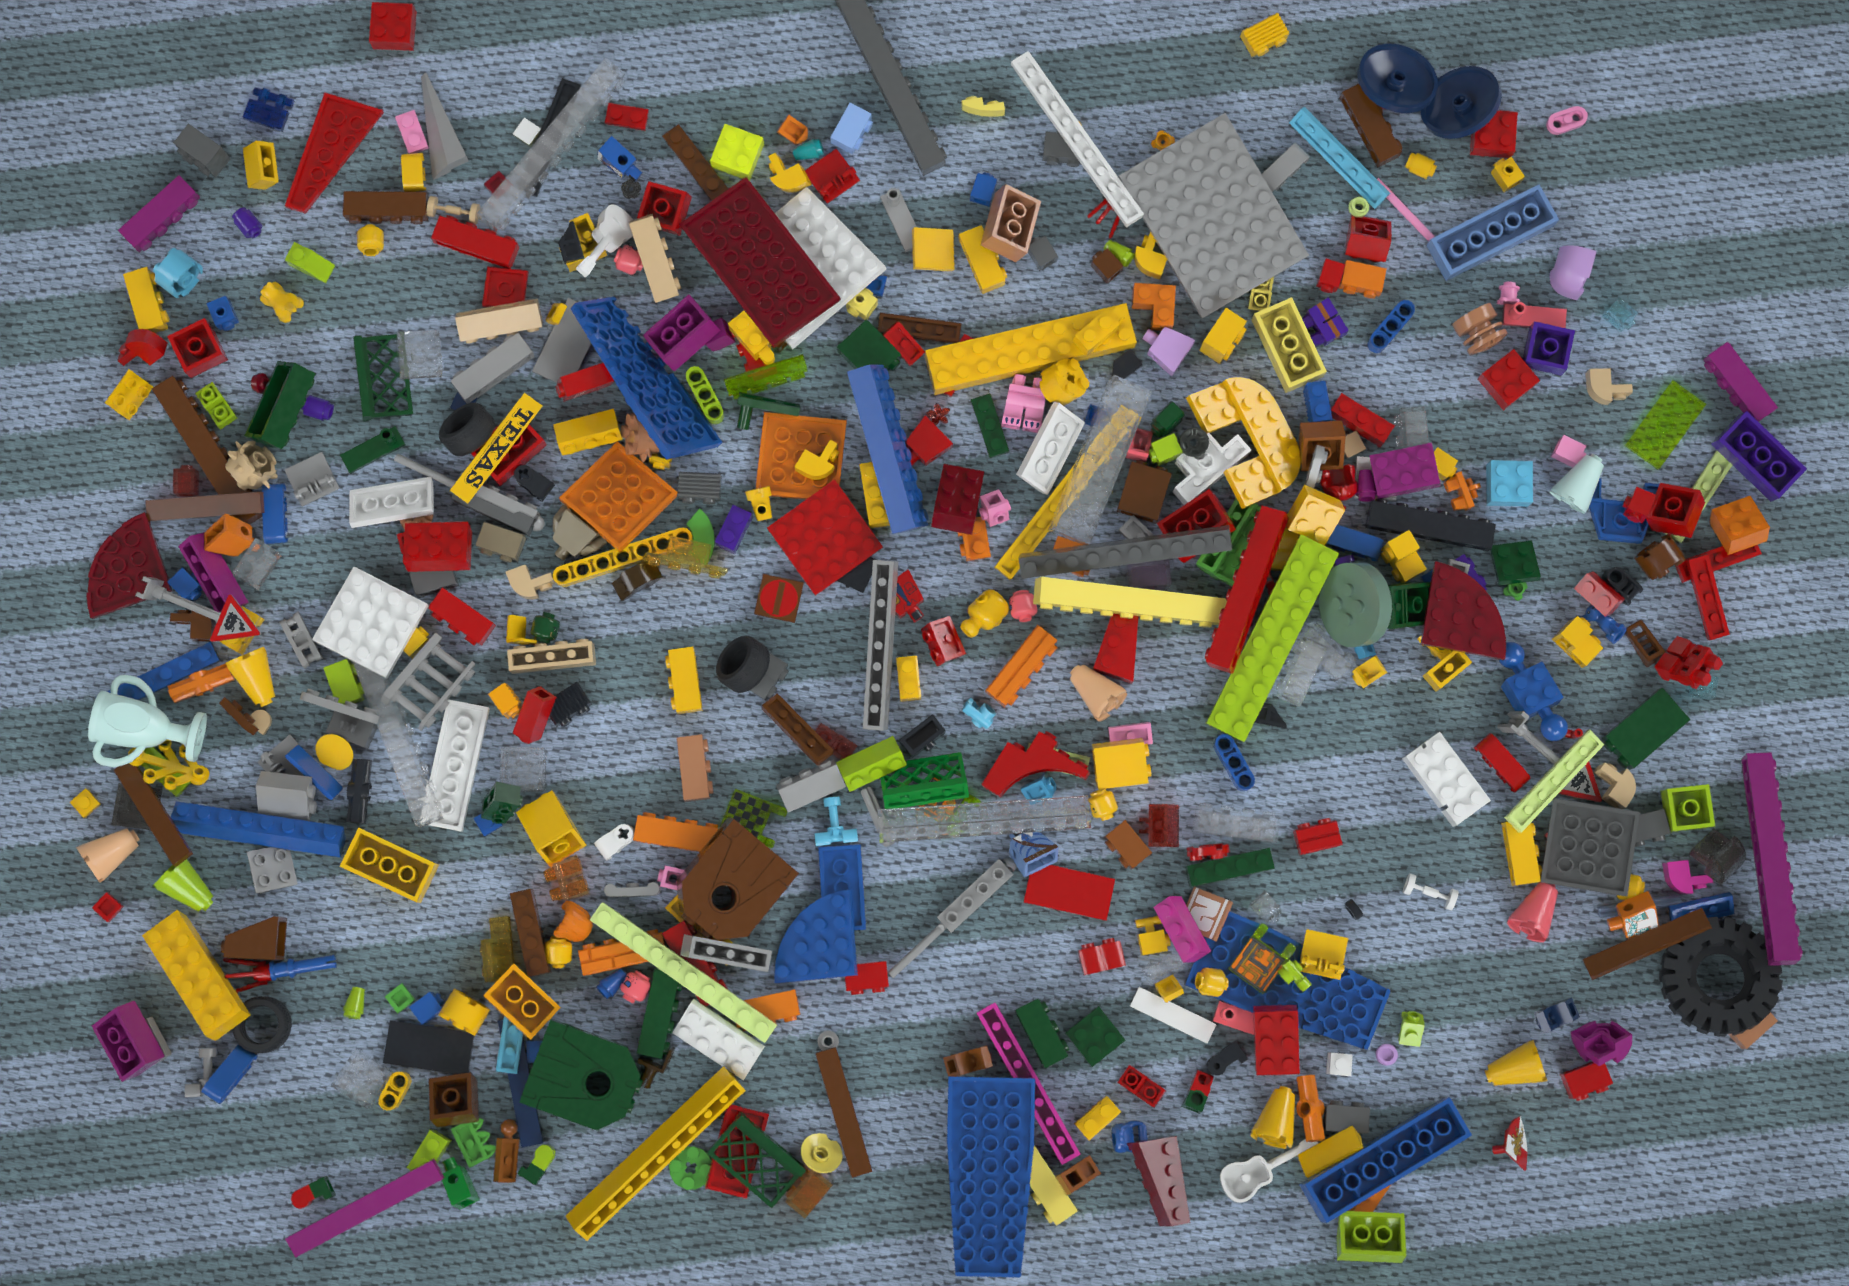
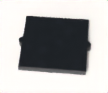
M869 557L837 581L846 585V588L851 587L864 593L872 576L873 560L877 559Z

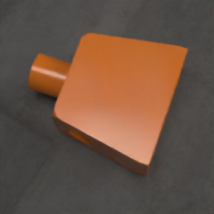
M226 513L204 532V550L208 552L236 557L245 549L255 551L259 544L258 539L252 537V527L250 524Z

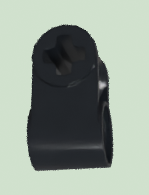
M520 465L514 471L517 483L535 498L537 496V499L541 502L544 501L555 486L548 478L537 473L527 465ZM527 472L529 478H523L521 480L520 474H525Z
M1620 567L1608 569L1602 575V579L1625 599L1622 603L1627 606L1632 603L1631 600L1638 593L1643 591L1642 586ZM1611 572L1617 575V582H1613L1610 579Z

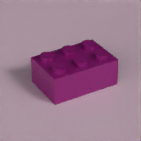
M688 294L644 333L643 337L660 358L675 372L721 330L703 308Z
M1432 442L1369 455L1378 499L1440 487Z
M135 1000L114 1008L92 1025L121 1082L141 1075L165 1057Z

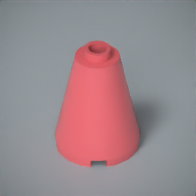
M1539 882L1510 915L1507 921L1508 926L1517 934L1520 933V930L1528 934L1526 938L1528 940L1545 942L1549 936L1558 895L1556 886Z

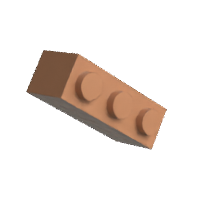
M702 734L677 737L684 801L710 799V794L714 793L713 782L708 781V773H711L710 760H706L705 752H709L708 739H704Z

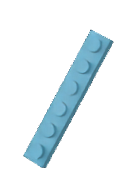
M1305 107L1301 108L1289 122L1374 209L1390 195V192Z

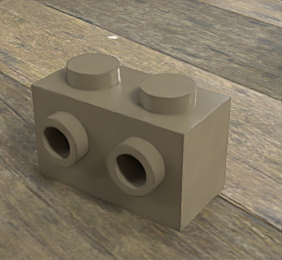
M484 522L476 542V547L484 555L492 556V554L500 556L499 559L511 563L514 560L518 562L526 538L522 534Z

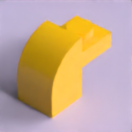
M777 153L768 156L771 161L768 165L772 173H777L770 180L779 189L795 193L812 185L803 166L799 163L786 169Z
M1150 232L1149 236H1144L1141 247H1136L1134 261L1139 271L1143 274L1160 280L1167 258L1165 255L1153 251L1156 240Z
M830 440L820 457L805 449L795 465V471L813 480L828 477L835 470L834 465L829 462H834L838 456V444Z

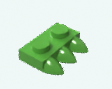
M479 1118V1122L460 1124L451 1129L469 1168L489 1159L496 1151L495 1145H484L490 1136V1132H477L484 1122V1119Z

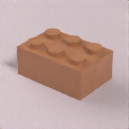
M1005 184L994 193L981 246L1014 262L1020 260L1028 253L1041 201Z

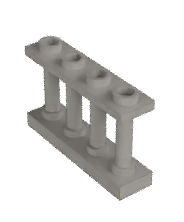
M436 632L388 687L381 698V701L387 706L391 701H397L422 721L418 727L421 731L425 727L430 728L436 720V717H434L438 711L442 713L449 705L447 700L451 696L455 697L462 689L460 685L463 681L466 680L468 682L475 673L473 670L475 663L473 661L466 668L441 649L440 642L442 637ZM431 654L433 656L437 655L461 674L454 683L428 664L429 661L427 659ZM418 670H423L448 690L439 698L418 682L414 674ZM405 685L407 687L411 686L435 705L428 714L402 695L401 689Z

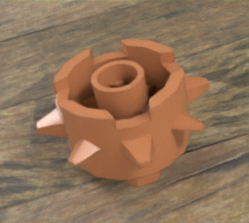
M635 413L627 414L625 425L621 426V436L625 438L626 442L625 452L627 455L639 454L641 462H645L647 455L651 458V454H658L659 448L649 437L641 422L638 421Z

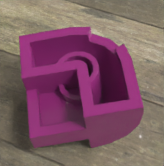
M1592 1021L1570 1032L1572 1042L1581 1058L1585 1062L1592 1060L1598 1066L1610 1060L1619 1063L1629 1053L1632 1046V1034L1613 1021L1610 1024Z

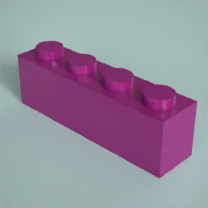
M178 175L118 231L139 253L142 250L146 251L151 247L152 241L157 236L161 237L167 232L168 226L180 221L187 209L194 208L200 197Z
M1726 342L1703 359L1706 370L1716 376L1718 386L1728 392L1731 403L1736 407L1738 406L1742 412L1748 411L1759 422L1778 408L1729 342Z
M204 532L189 536L178 546L215 611L219 613L222 611L229 594L234 596L240 606L244 607L249 603L222 555L204 550Z

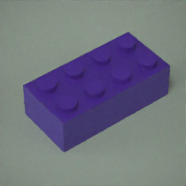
M1748 411L1739 414L1711 443L1770 502L1779 499L1807 470Z

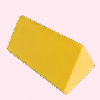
M1350 1126L1298 1154V1159L1305 1176L1309 1178L1362 1150L1361 1136L1354 1126Z

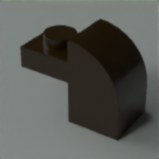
M654 559L627 569L611 584L620 600L624 601L639 590L649 588L663 578Z

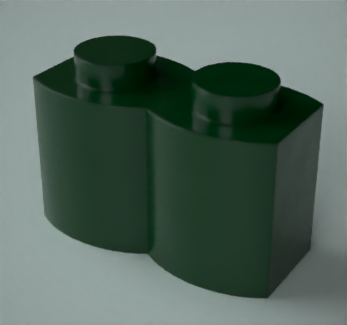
M1170 401L1152 419L1153 422L1150 424L1152 427L1151 432L1158 438L1168 436L1183 421L1184 412L1173 401Z

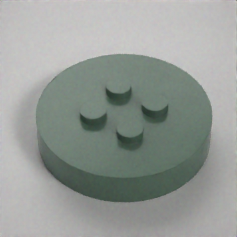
M1365 562L1342 563L1335 566L1329 572L1320 590L1319 609L1323 625L1332 639L1346 647H1360L1372 645L1384 635L1391 619L1392 600L1386 580L1374 566Z

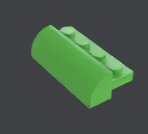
M1235 499L1227 512L1236 528L1235 531L1230 533L1232 550L1201 554L1196 562L1199 569L1217 581L1221 580L1233 587L1234 572L1240 567L1241 553L1243 550H1246L1248 534L1250 530L1253 531L1255 526V514L1261 509L1257 503L1242 509L1238 500Z

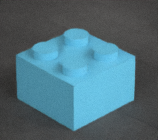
M1491 460L1486 465L1487 506L1528 507L1532 504L1533 461Z

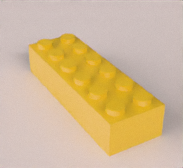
M176 910L142 935L206 1037L217 1041L250 1016L247 1008L229 980L224 977V972L187 915Z

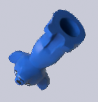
M1593 605L1589 606L1586 609L1585 615L1581 616L1588 622H1597L1601 630L1606 634V638L1612 644L1618 642L1627 629L1625 625L1617 623L1610 616L1605 617Z

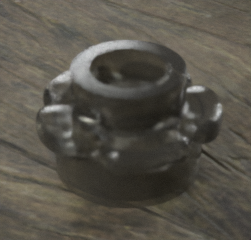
M632 179L625 181L621 186L623 196L627 199L637 198L640 195L639 191H641L640 183L634 182Z

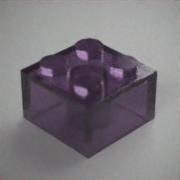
M1169 559L1128 564L1124 568L1126 587L1166 591L1172 584Z

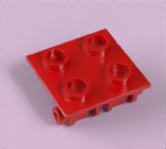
M837 148L805 170L810 182L827 204L860 181L856 175V170L849 166Z

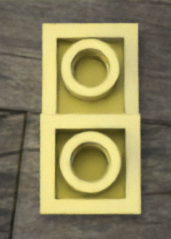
M970 96L962 100V110L967 113L988 117L1004 116L1005 114L1004 102L990 101L987 105H983L982 97L977 98L976 96Z
M1274 277L1250 291L1248 309L1261 311L1270 307Z

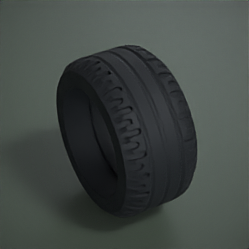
M468 403L456 409L445 419L439 430V439L453 455L465 456L476 451L489 439L494 430L495 421L481 404Z
M748 635L732 640L718 658L716 665L718 680L737 693H744L753 689L760 683L768 670L770 663L769 650L765 645Z
M257 996L243 1002L249 1013L259 1006H266L272 1009L278 1018V1030L270 1041L257 1043L247 1035L245 1019L232 1029L237 1043L245 1050L253 1053H268L281 1047L288 1039L292 1027L291 1016L286 1006L279 1000L267 996Z

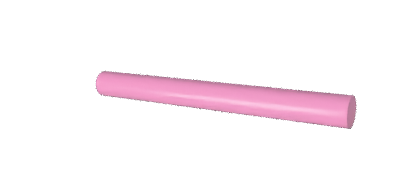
M1378 178L1377 180L1390 192L1387 199L1428 242L1435 236Z

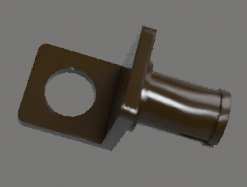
M675 1047L669 1050L664 1065L643 1056L638 1059L637 1063L645 1067L640 1078L643 1081L641 1087L646 1081L644 1088L650 1089L656 1072L663 1074L667 1070Z

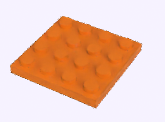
M764 412L755 489L770 486L771 496L806 500L834 479L840 486L847 420ZM830 440L838 444L837 450L839 454L834 462H829L834 465L835 470L828 477L813 480L795 471V465L805 449L820 457Z
M617 441L559 499L615 549L621 552L677 497L678 492L636 456L627 455L625 447Z

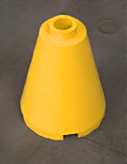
M264 646L225 662L228 670L255 705L260 704L263 707L273 702L271 698L275 697L267 652Z
M1534 1040L1524 1043L1488 1064V1070H1485L1488 1082H1493L1494 1086L1548 1081Z
M1285 1086L1274 1089L1251 1130V1137L1253 1139L1263 1138L1264 1144L1276 1148L1286 1149L1287 1145L1289 1148H1292L1295 1094L1292 1093V1089Z

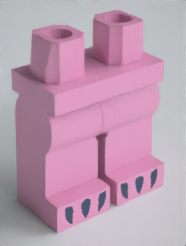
M1015 374L1012 384L1009 386L1001 427L1020 430L1024 409L1025 416L1022 431L1038 433L1042 425L1045 397L1039 384L1042 378H1034L1033 387L1024 386L1026 376Z

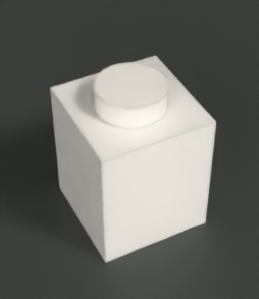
M1328 1053L1326 1074L1351 1076L1353 1055Z

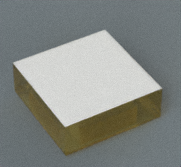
M524 118L514 131L513 136L530 147L540 134L541 128Z

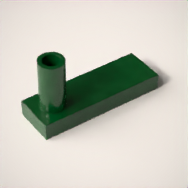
M739 392L737 404L741 405L737 428L749 430L753 408L799 416L800 404Z
M394 426L390 429H382L379 435L342 453L340 457L348 472L352 474L406 444L397 427Z

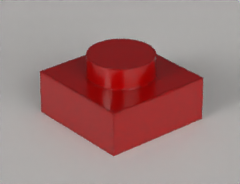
M106 892L92 909L106 922H110L124 906L109 892Z

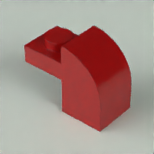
M132 330L128 333L126 342L119 348L120 354L117 361L125 366L136 356H139L151 366L164 356L168 342L150 330Z

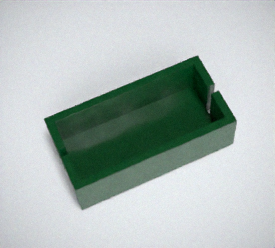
M277 361L244 436L266 447L283 449L289 441L291 429L298 421L297 415L306 403L305 397L308 390L314 385L316 373L293 362Z

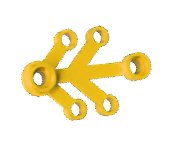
M165 740L158 745V749L164 753L167 760L146 754L143 751L140 756L129 763L133 766H140L145 762L163 768L157 771L153 769L145 770L143 780L146 783H154L157 779L165 777L164 787L168 790H173L177 786L188 782L194 785H202L209 779V770L206 767L198 765L197 762L186 760V752H183L186 748L183 744L179 747V756L185 759L188 766L181 765L171 748V740ZM136 748L130 749L128 755L134 752ZM181 773L184 775L176 778L172 774Z

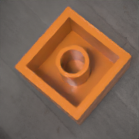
M1751 496L1711 510L1710 525L1728 555L1767 541L1770 526Z

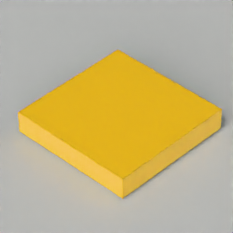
M914 227L912 229L913 269L953 271V230Z

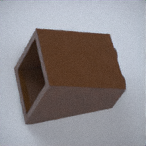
M273 916L225 935V940H222L221 953H224L223 957L284 961L287 918Z

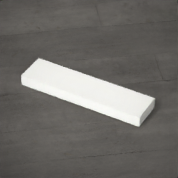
M1138 987L1130 1004V1007L1207 1044L1216 1026L1215 1023L1172 1002L1165 1003L1161 997L1141 987Z

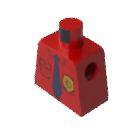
M907 569L897 577L895 614L900 619L908 614L915 623L924 617V614L918 607L924 602V599L910 571Z

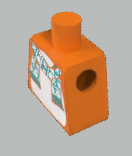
M1649 891L1616 905L1618 916L1607 919L1610 931L1622 929L1625 937L1628 939L1659 926L1656 906Z

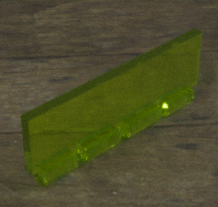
M801 354L725 378L724 382L728 395H733L734 400L738 399L739 392L747 393L748 390H751L752 394L767 390V384H771L772 388L788 383L786 378L789 377L791 382L805 378L804 372H808L804 355Z

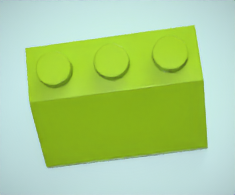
M1346 1211L1338 1217L1336 1238L1337 1260L1402 1263L1406 1257L1404 1213Z

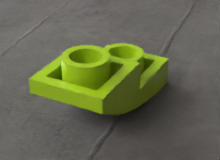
M213 382L195 393L220 430L238 419Z

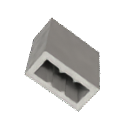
M261 771L256 783L258 814L310 821L312 814H315L317 809V802H314L316 787L312 784V777Z

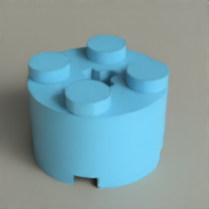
M172 248L164 260L157 263L153 268L155 282L175 298H179L178 295L183 297L188 295L199 282V279H197L198 274L203 272L202 265L182 250H177L176 248Z

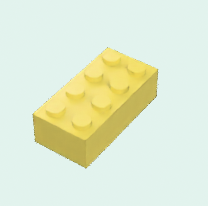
M1292 297L1254 313L1251 319L1285 393L1324 377L1327 371Z

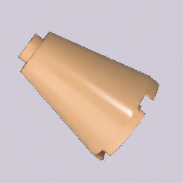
M1077 665L1070 672L1071 682L1098 722L1107 719L1110 716L1108 712L1114 708L1117 710L1127 697L1125 688L1086 665Z
M126 828L84 843L76 848L99 883H101L139 846L137 842L140 839L134 830L129 831Z

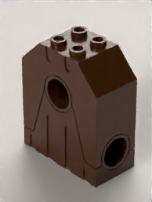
M727 818L717 830L718 832L712 836L676 880L679 911L683 913L681 918L692 926L698 925L700 928L697 931L708 939L713 937L716 940L748 937L799 874L735 819ZM726 885L731 893L730 901L726 906L716 908L711 900L712 893L717 887Z

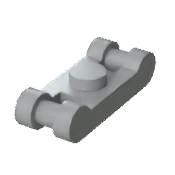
M298 611L292 614L293 617L279 622L301 665L305 669L310 666L311 662L323 659V656L316 643L312 640L313 638ZM297 624L299 628L292 631L291 627ZM310 648L312 653L305 656L303 651Z
M655 882L649 883L647 887H639V883H627L625 888H617L613 884H608L604 888L605 895L612 898L656 896L661 892L660 885Z

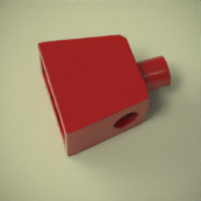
M926 415L905 442L912 455V460H910L912 466L918 460L927 466L953 448V443Z

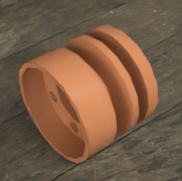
M1491 303L1484 304L1470 311L1452 324L1459 337L1469 334L1470 337L1464 341L1463 345L1466 347L1474 343L1467 350L1470 356L1494 347L1508 335L1506 329L1497 331L1502 327V322L1491 324V321L1497 316Z

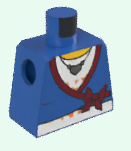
M613 136L598 150L597 159L623 179L627 175L636 182L642 175V172L635 166L636 158ZM625 161L626 164L620 165L618 162Z

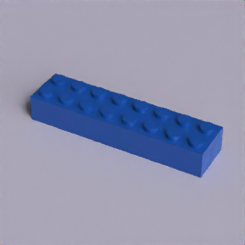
M870 364L848 371L847 374L892 534L904 533L928 526L929 516L926 509L923 508V494L917 487V473L914 468L912 469L910 462L912 455L905 444L906 434L900 426L899 420L901 417L899 410L894 405L895 395L892 388L889 387V373L887 369L884 368V365Z
M1442 1098L1365 1144L1362 1150L1320 1171L1299 1185L1320 1222L1328 1223L1469 1138L1472 1134L1451 1098Z

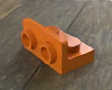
M976 517L972 535L957 532L958 536H962L963 544H959L961 557L965 556L966 561L991 558L985 520L981 517Z

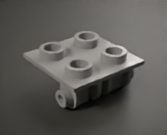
M323 452L285 469V473L294 489V495L302 507L340 489Z
M288 735L269 753L267 751L260 756L262 759L258 761L265 772L304 776L285 758L289 751L299 745L291 735Z
M268 847L247 852L256 893L262 894L270 890L298 885L290 850Z

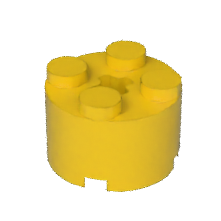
M1074 358L1061 359L1043 370L1040 375L1042 376V381L1039 382L1044 397L1050 403L1058 402L1063 406L1082 396L1090 385L1079 362Z
M454 989L438 1015L447 1021L453 1022L452 1025L476 1036L490 1009L479 1001L468 997L467 994Z

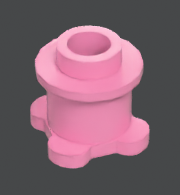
M1504 282L1503 285L1499 286L1501 296L1497 304H1516L1520 302V299H1517V291L1520 290V287L1516 286L1515 282Z

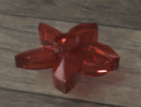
M936 403L934 410H929L925 414L932 418L931 421L935 425L939 421L948 424L945 415L949 413L950 408L941 409L940 405Z

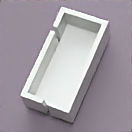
M1440 732L1402 758L1438 808L1445 804L1448 806V808L1441 812L1452 827L1460 824L1491 801Z

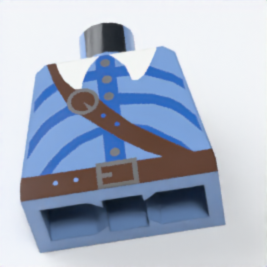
M1016 828L1011 831L1009 835L1011 838L1009 854L1024 877L1057 862L1059 847L1038 830L1031 829L1022 833Z

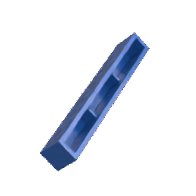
M176 801L171 814V819L182 834L341 857L346 840L343 826Z

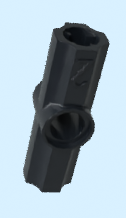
M353 759L351 781L348 782L347 799L349 802L346 822L366 824L368 801L371 799L369 790L372 789V784L370 783L372 760Z

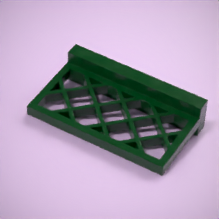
M404 333L362 337V335L353 336L363 421L413 415ZM400 339L401 347L396 353L387 347L391 340ZM367 342H376L381 346L375 355L367 349ZM383 349L393 355L387 363H384L377 357ZM395 358L403 362V367L398 373L389 366ZM374 360L384 366L377 375L369 367ZM386 369L396 375L389 384L380 378ZM397 378L404 381L406 385L401 393L391 386ZM376 380H379L386 386L380 395L372 390V385ZM388 389L398 395L391 404L382 397ZM402 398L408 402V410L399 411L394 405ZM379 400L389 406L385 412L375 413L374 406Z
M741 1111L707 1151L710 1157L771 1208L775 1206L799 1176L801 1177L807 1171L801 1162ZM735 1127L742 1131L743 1140L730 1141V1133ZM745 1135L748 1136L750 1140H745ZM746 1143H756L759 1146V1154L746 1155ZM743 1144L744 1155L731 1156V1145ZM728 1145L729 1157H718L714 1153L718 1146ZM762 1157L774 1158L775 1168L763 1169ZM759 1158L760 1169L747 1170V1159ZM744 1159L745 1170L735 1171L732 1168V1160ZM788 1170L793 1175L788 1182H779L778 1171ZM776 1171V1183L764 1184L763 1172ZM760 1173L761 1184L751 1185L748 1182V1174ZM777 1186V1195L770 1201L764 1195V1188Z

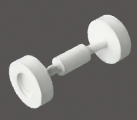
M1409 873L1403 888L1404 894L1410 895L1413 888L1422 891V894L1445 899V909L1452 911L1458 898V890L1451 889L1448 896L1441 894L1439 890L1416 885V875Z

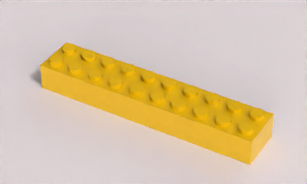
M1124 303L925 350V360L934 395H939L952 390L956 391L1011 378L1015 374L1024 375L1045 370L1061 359L1074 358L1079 362L1133 349L1137 341L1127 304ZM1115 307H1122L1125 310V316L1119 323L1118 331L1086 357L1073 343L1074 336L1105 309L1111 312Z

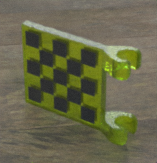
M735 789L721 825L727 818H733L767 847L773 848L775 841L762 836L769 816L773 812L785 817L788 811L785 807Z

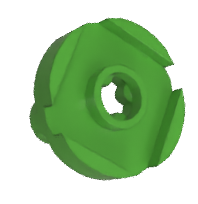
M688 1146L670 1162V1176L674 1183L686 1190L698 1189L706 1184L712 1160L705 1150L695 1146ZM686 1163H695L697 1165L694 1174L685 1171L687 1168Z

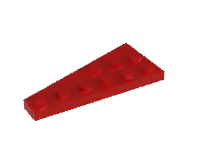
M324 93L285 207L306 214L384 114V111Z

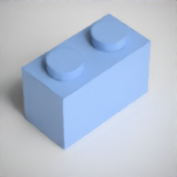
M849 103L830 137L831 144L851 154L854 153L855 149L859 150L864 141L862 136L865 132L868 133L873 125L871 121L872 114Z

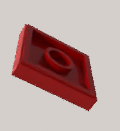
M487 266L482 307L487 308L525 301L529 271Z

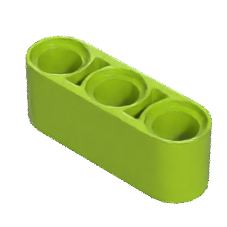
M696 366L690 367L686 372V380L709 423L714 425L720 424L724 419V412L707 377L701 368ZM693 374L701 375V379L697 382L690 380ZM709 392L711 395L707 400L700 399L701 393ZM712 410L720 411L719 416L716 418H711L709 413Z

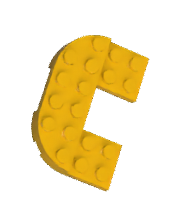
M1233 377L1193 393L1186 398L1201 429L1207 434L1242 420L1259 456L1228 468L1223 472L1242 509L1279 494L1294 482L1301 465L1300 450L1276 400L1266 388L1251 379Z

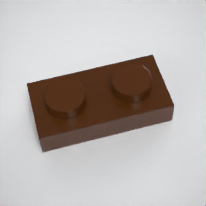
M224 697L219 702L247 732L254 735L259 730L253 724L256 720L247 712L244 714L241 711L243 707L236 700L231 702Z

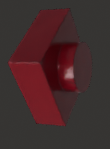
M500 171L484 183V187L497 201L513 188V185Z

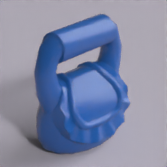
M1134 1120L1125 1124L1118 1123L1113 1125L1111 1133L1112 1144L1117 1153L1132 1152V1150H1129L1127 1143L1134 1142L1133 1127L1138 1126L1139 1141L1147 1140V1129L1143 1122Z

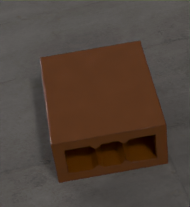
M1136 460V462H1131L1116 512L1131 517L1134 515L1138 519L1156 524L1172 473H1169L1168 469L1164 467H1149L1148 463Z

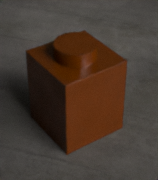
M1108 248L1103 252L1101 250L1092 257L1091 267L1106 284L1123 271L1124 266Z

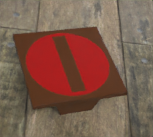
M763 574L754 615L795 623L804 582Z

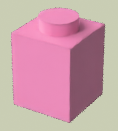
M1563 435L1559 439L1551 457L1573 468L1586 455L1584 452L1586 445Z

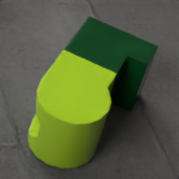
M548 1144L539 1146L535 1151V1158L529 1167L522 1166L517 1174L533 1185H537L555 1158L554 1148Z

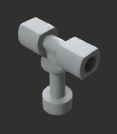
M216 1048L199 1049V1058L203 1057V1079H199V1084H185V1097L203 1096L202 1088L212 1076V1057H216Z

